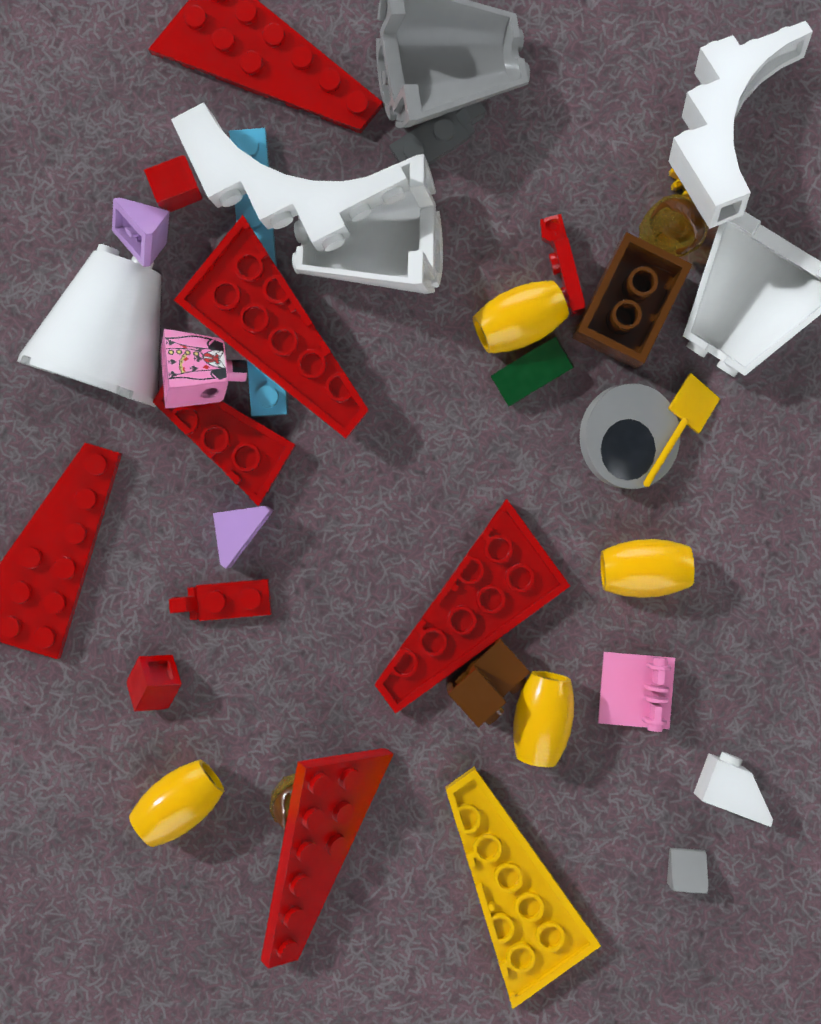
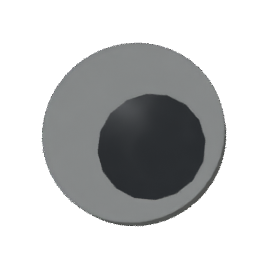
M642 384L617 385L600 393L586 409L580 427L581 452L588 468L602 482L624 489L645 487L643 485L644 480L679 424L677 416L668 409L670 402L660 392ZM680 437L650 485L656 483L670 470L678 454Z

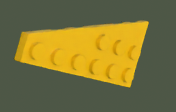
M474 766L445 788L512 1009H514L601 947V945Z

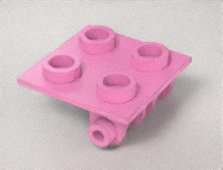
M604 652L598 723L646 727L647 730L654 732L670 729L675 658Z

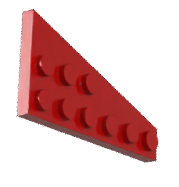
M85 442L0 562L1 643L54 659L61 658L122 453Z
M508 499L504 500L376 680L374 685L395 714L570 587V584Z
M380 748L297 762L260 960L268 969L299 960L394 755L388 749Z

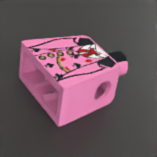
M164 329L160 354L165 408L221 402L224 400L228 381H246V360H226L225 345L222 339Z

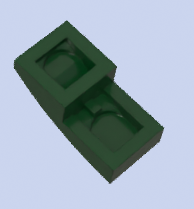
M554 337L491 375V378L507 405L512 406L574 368V365L558 338Z

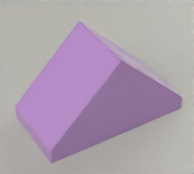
M113 198V233L143 267L151 266L167 243L169 211L124 198Z
M260 506L213 513L220 565L226 569L233 566L272 514L273 509L269 506Z

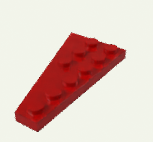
M188 0L148 49L154 56L162 59L164 57L180 63L183 67L191 70L196 69L212 75L223 82L265 98L270 97L294 109H301L315 114L323 120L360 134L383 107V102L258 0Z
M242 215L174 301L347 439L369 410Z

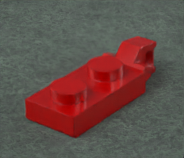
M558 214L540 219L542 241L551 245V248L554 249V253L548 254L553 275L560 274L563 284L560 290L566 300L570 316L582 315L586 305L562 215Z
M269 579L199 584L196 587L187 588L188 596L172 597L169 599L170 613L189 612L190 620L199 619V621L272 614Z

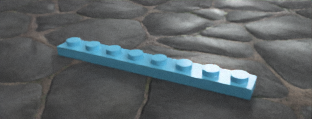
M265 128L229 131L230 140L239 149L259 163L269 167ZM245 194L242 196L241 201L235 204L236 222L242 215L245 217L277 267L274 228L268 230L261 223L248 195ZM247 360L251 416L288 415L287 391Z

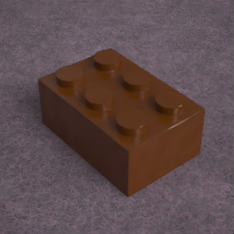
M626 232L618 242L572 338L625 365L637 369L645 363L693 264Z

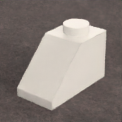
M722 752L720 757L709 753L694 794L703 802L771 827L773 822L772 816L753 774L741 766L743 760L726 752Z

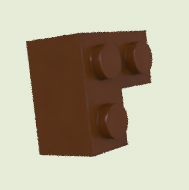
M499 638L481 651L446 683L448 695L479 728L484 722L487 725L492 724L503 714L504 709L502 706L506 703L504 696L508 692L513 695L523 688L527 680L526 676L530 671Z

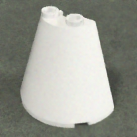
M425 155L413 156L369 175L373 176L400 165L407 178L410 190L405 192V196L398 202L391 205L383 203L371 209L372 213L368 217L357 222H352V220L346 222L345 224L351 236L344 239L345 243L333 251H317L311 243L298 215V221L294 223V233L297 242L301 243V246H297L296 252L292 256L293 268L296 274H306L423 294L434 293L435 287H439L442 277L443 238L440 211H436V203L432 197L436 190Z
M744 212V215L720 224L683 337L690 340L686 347L703 358L708 352L720 359L716 366L733 377L738 372L744 376L747 375L821 315V261L762 226L760 220L747 212Z
M99 244L97 251L92 252L21 351L17 362L156 407L153 400L158 393L162 275L152 269L154 262L151 266L143 267L134 256H132L131 260L120 257V251Z

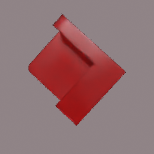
M184 155L144 169L160 209L168 210L170 213L203 199Z
M173 655L139 656L127 679V687L134 712L168 709L182 685Z

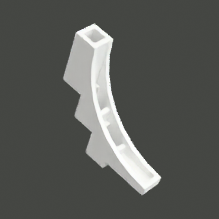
M806 21L791 27H784L775 33L759 39L749 40L743 45H739L732 35L700 47L694 74L702 85L687 92L682 118L690 130H686L673 138L669 163L709 229L744 215L751 192L740 172L734 149V120L745 100L763 81L781 68L804 58L813 32Z
M204 102L171 119L207 197L217 208L233 206L241 201L243 195L247 194L259 220L268 230L271 228H283L293 221V217L299 215L311 243L318 252L322 250L326 252L333 251L345 243L344 239L351 236L345 224L350 220L352 222L360 221L372 213L371 209L383 203L385 205L394 204L405 196V192L410 190L407 178L400 165L373 176L347 181H313L283 174L259 163L239 149L223 132L216 118Z

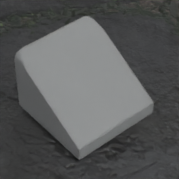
M669 849L667 884L671 890L708 894L707 854L705 850Z

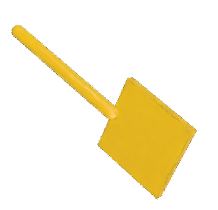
M692 373L687 376L668 407L681 421L644 480L643 485L645 487H649L686 425L699 434L720 400L716 394Z

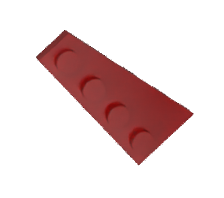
M163 385L153 400V403L213 460L258 507L261 506L295 449L296 445L223 401L165 408Z

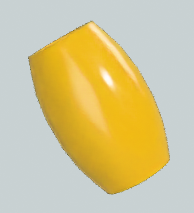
M551 280L531 282L503 292L485 304L472 319L484 349L488 353H500L520 349L541 340L568 318L569 311L562 291Z
M659 539L633 540L604 549L600 555L602 587L604 591L636 598L660 597L693 586L695 570L692 549L690 546Z
M532 671L520 692L513 721L514 748L516 758L519 761L537 767H554L558 763L567 746L574 718V694L570 678L546 671Z
M201 759L180 766L162 777L140 798L129 815L131 825L138 836L150 847H156L175 840L195 827L211 812L224 793L223 784L212 768Z

